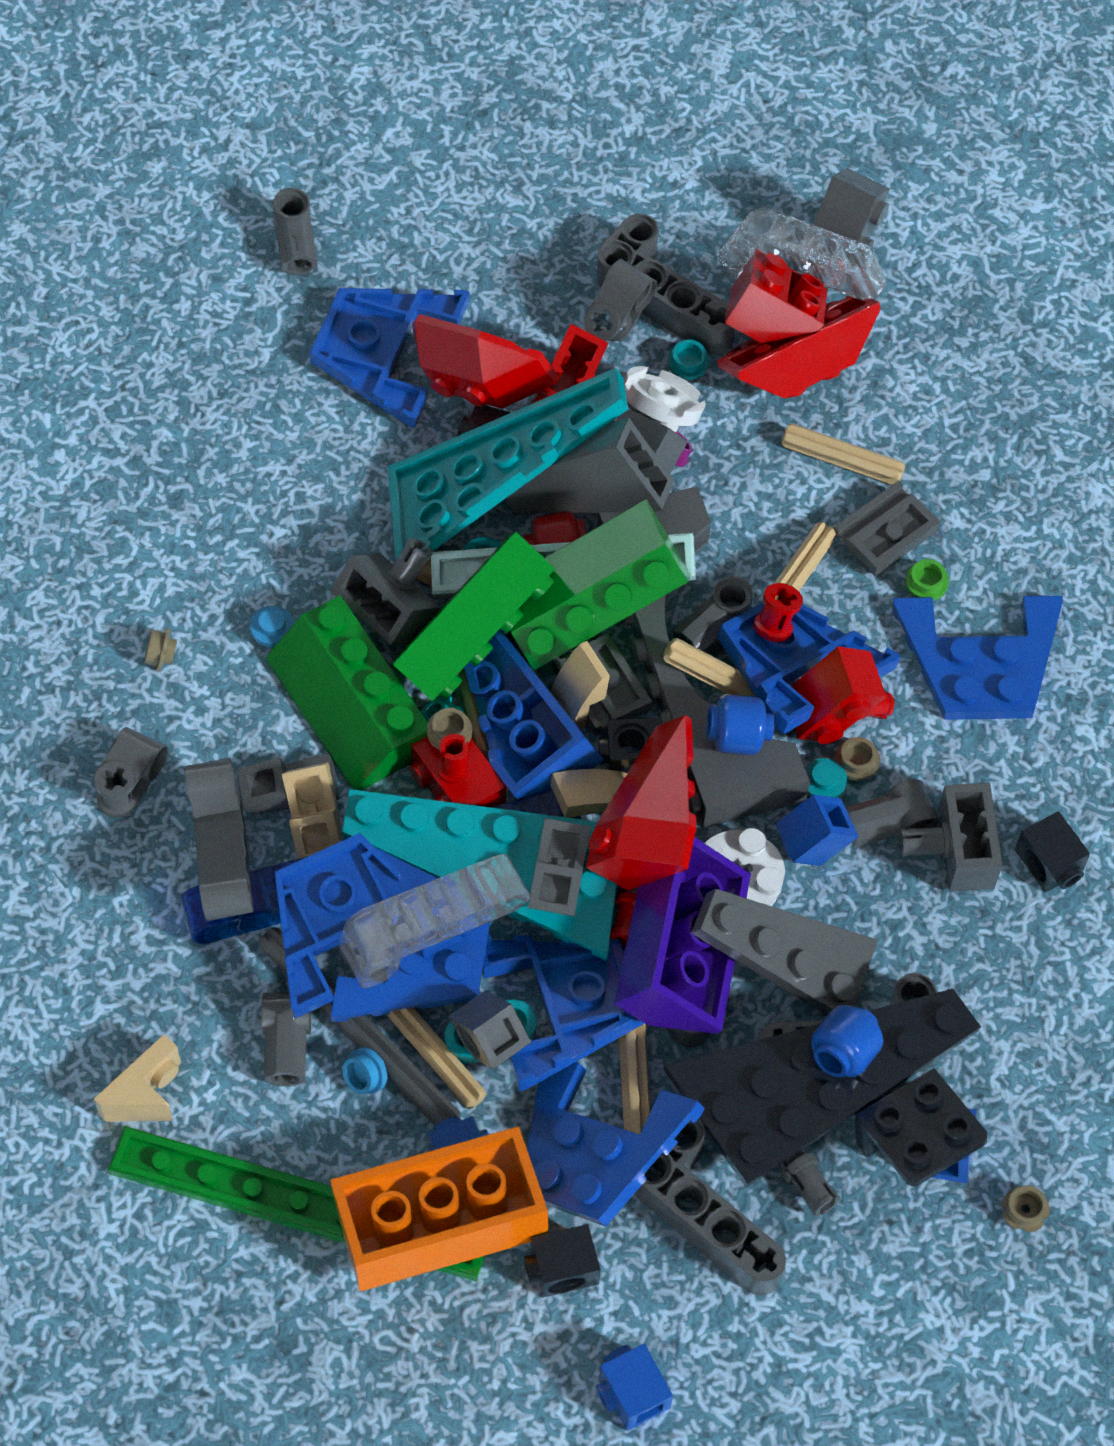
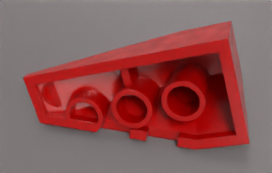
M683 715L654 729L596 824L589 839L590 851L586 868L628 891L688 870L697 828L696 815L689 812L688 800L695 795V783L689 780L687 776V768L693 761L692 719Z

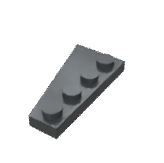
M718 889L706 893L691 932L696 937L825 1015H828L830 1011L838 1006L850 1005L855 1007L878 942L877 939Z

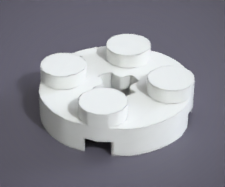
M636 366L628 370L624 379L628 409L640 411L653 418L654 421L669 427L674 432H677L679 426H691L699 421L706 404L705 400L701 403L697 401L701 393L692 384L664 370L660 371L658 377L646 374L649 368L646 366Z
M749 828L744 831L729 830L721 832L707 840L706 845L741 868H747L750 871L751 877L747 899L773 906L782 890L785 866L781 854L770 841L766 840L765 835L758 829Z

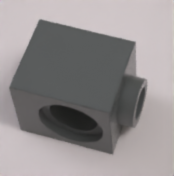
M485 990L449 1015L468 1054L492 1069L531 1043L512 1004L488 990Z

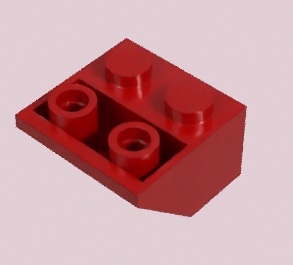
M756 249L731 288L725 323L760 343L820 331L824 325L828 289L815 276L808 273L802 275L789 268L781 257L773 253L764 254Z

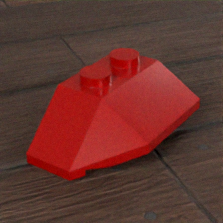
M856 291L846 295L840 301L826 304L824 325L820 331L766 343H760L752 338L734 347L725 356L717 360L718 367L741 381L784 399L799 396L806 391V388L821 380L833 379L841 373V370L856 363L881 310L878 301Z
M418 314L412 323L420 367L431 380L430 386L433 390L444 397L451 398L454 395L465 398L468 402L478 407L486 404L503 409L555 385L560 378L543 353L538 350L521 348L512 341L484 331Z

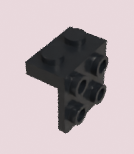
M935 1068L855 1114L856 1144L867 1158L880 1150L909 1186L913 1187L919 1186L982 1148L987 1143L988 1134L985 1128Z

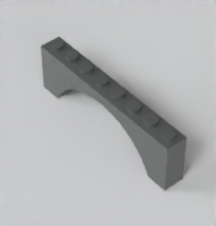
M698 486L669 493L663 509L654 513L667 535L693 533L696 554L708 544L711 525ZM622 512L598 513L597 527ZM670 593L621 620L624 627L631 625L634 637L631 638L633 655L637 663L644 662L648 673L644 675L646 691L651 700L657 699L661 712H658L657 717H661L662 724L683 715L692 719L693 761L687 768V776L689 780L695 783V795L688 799L689 811L694 815H699L703 828L802 803L807 799L810 781L795 743L775 739L764 741L761 750L756 755L751 756L720 753L714 747L713 741L706 739V717L709 704L696 692L680 669L665 662L663 659L665 648L669 643L665 622V607Z

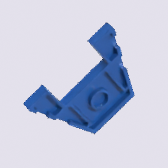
M339 288L311 348L310 362L404 424L415 428L427 402L428 389L390 378L410 334L412 323L418 314L460 325L470 302V291L454 290V295L433 294V289H418L416 294H393L392 289Z
M1023 596L1021 607L1025 636L937 637L932 597L893 598L892 612L896 620H899L905 632V639L910 650L914 651L920 663L922 675L944 720L1024 719L1033 717L1063 604V596Z
M764 602L721 624L717 635L718 640L754 695L764 702L766 713L774 715V725L783 735L808 721L814 710V706L793 689L789 683L806 674L837 646L871 651L880 678L893 671L901 658L898 653L889 648H886L885 652L882 653L866 645L867 637L854 630L845 634L827 625L828 617L803 604L800 611L794 614L791 621L793 624L792 634L784 642L768 641L764 637L759 636L754 630V619L763 610Z
M361 833L275 872L291 1010L295 1019L334 1001L333 994L314 958L325 951L400 916L404 918L423 958L462 940L459 928L452 921L449 922L434 908V904L423 893L420 894L402 877V873Z
M376 848L402 873V877L420 894L423 893L434 904V908L449 922L452 921L459 928L462 940L423 958L402 916L398 917L387 982L338 976L330 1016L331 1021L343 1022L349 1021V1018L372 1014L374 1017L390 1014V1011L414 1007L424 1009L471 1001L479 995L493 905Z
M491 934L488 935L482 972L484 979L532 969L553 1036L532 1040L530 1044L509 1058L519 1091L527 1090L645 1024L614 1004L624 958V952L619 939L609 940L607 961L592 955L591 950L571 941L566 943L559 939V942L533 941L532 936L514 935V940H491Z
M575 1062L538 1083L527 1151L546 1206L606 1227L647 1180L643 1176L661 1154L667 1156L678 1143L675 1137L690 1120L695 1123L705 1108L697 1100L661 1089L640 1134L568 1111L587 1072L580 1063Z

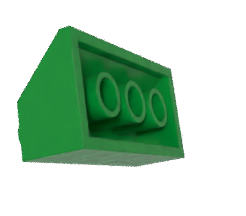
M647 499L545 557L556 568L549 575L555 582L537 601L530 596L519 607V610L524 615L510 631L532 669L536 670L686 584L691 574Z
M517 532L510 533L397 655L392 664L432 701L438 695L444 700L447 699L463 681L457 674L469 662L476 667L493 649V646L488 641L499 629L507 634L523 617L524 614L519 610V607L530 596L537 601L555 581L549 575L556 568Z
M341 595L302 614L266 656V661L327 753L333 759V762L351 789L362 791L412 764L411 745L427 736L428 722Z

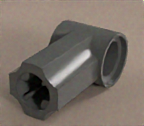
M282 189L273 199L274 229L277 234L282 272L290 273L292 276L308 274L318 266L310 217V200L308 195L300 189Z
M735 576L725 577L718 581L714 587L713 595L673 630V638H678L708 654L720 643L717 635L721 624L752 608L753 593L751 586L746 580ZM729 601H735L740 603L741 605L737 607H729L726 606L724 603Z
M919 779L899 783L892 787L885 796L845 807L859 836L851 842L855 848L899 835L900 828L937 827L940 823L925 786Z
M263 992L262 1033L265 1035V1083L273 1084L277 1087L296 1086L300 1083H306L307 1035L311 1034V1012L295 1019L291 1010L289 992Z

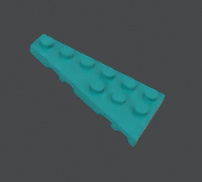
M617 368L387 466L395 559L397 560L408 538H416L424 542L426 546L422 551L426 547H430L434 551L628 410L624 378Z
M349 789L342 831L343 839L361 833L374 847L493 905V909L523 923L531 922L552 932L554 937L566 943H569V941L591 950L592 955L607 961L616 884L586 868L590 851L589 840L575 916L528 909L545 818L591 826L589 839L598 822Z

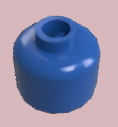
M724 694L718 699L716 705H709L706 717V739L713 741L714 747L718 752L752 756L761 750L764 741L772 740L774 715L766 713L765 704L759 697Z
M850 1005L838 1006L830 1011L814 1031L811 1039L816 1063L824 1072L834 1077H856L863 1073L880 1052L884 1042L876 1017L865 1008H856Z

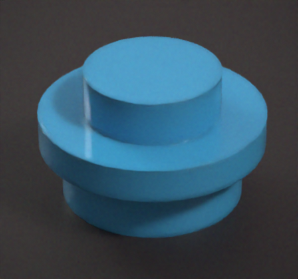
M266 606L259 609L252 616L250 631L256 642L263 646L274 648L294 625V620L286 609L279 606Z
M360 1047L352 1051L343 1064V1078L347 1086L355 1093L374 1094L382 1090L386 1085L387 1071L385 1063L370 1048Z

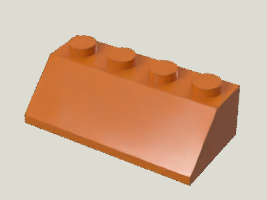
M519 1126L330 1180L347 1251L360 1292L530 1243L531 1237L549 1233L548 1209Z

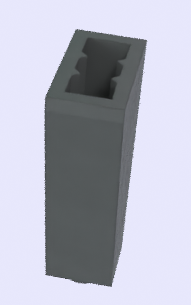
M625 418L603 427L504 500L515 514L557 513L561 511H571L572 513L624 512L647 499L653 511L656 512L663 509L675 480L630 418Z

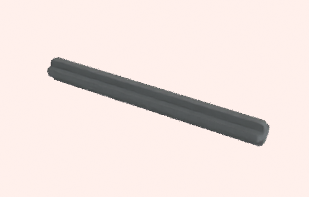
M273 927L260 938V947L287 975L282 931L279 928ZM322 972L334 997L336 985ZM333 1001L319 1007L330 1020ZM365 1015L349 1018V1021L333 1022L358 1048H370L383 1059L387 1078L434 1126L452 1117L460 1118V1111Z

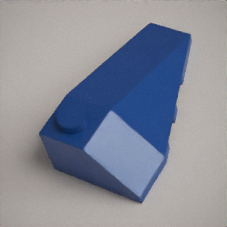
M499 629L488 641L493 646L489 654L476 667L471 662L464 667L470 691L474 694L480 716H478L480 728L485 733L489 751L487 753L493 769L517 799L553 792L550 786L552 773L594 769L604 759L503 631Z

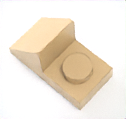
M165 1034L94 1098L98 1115L105 1122L171 1121L173 1119L169 1104L154 1090L156 1086L158 1088L167 1086L179 1071L178 1066L181 1064L178 1047Z

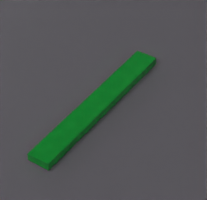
M124 1126L108 1167L110 1175L345 1243L330 1185ZM485 1256L437 1270L477 1282Z

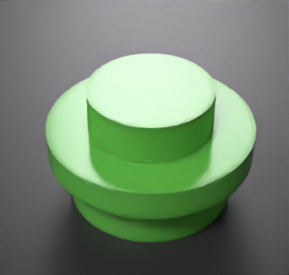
M923 559L912 565L908 569L905 578V586L914 598L932 597L933 601L938 600L944 596L949 585V576L945 568L939 562L932 559Z

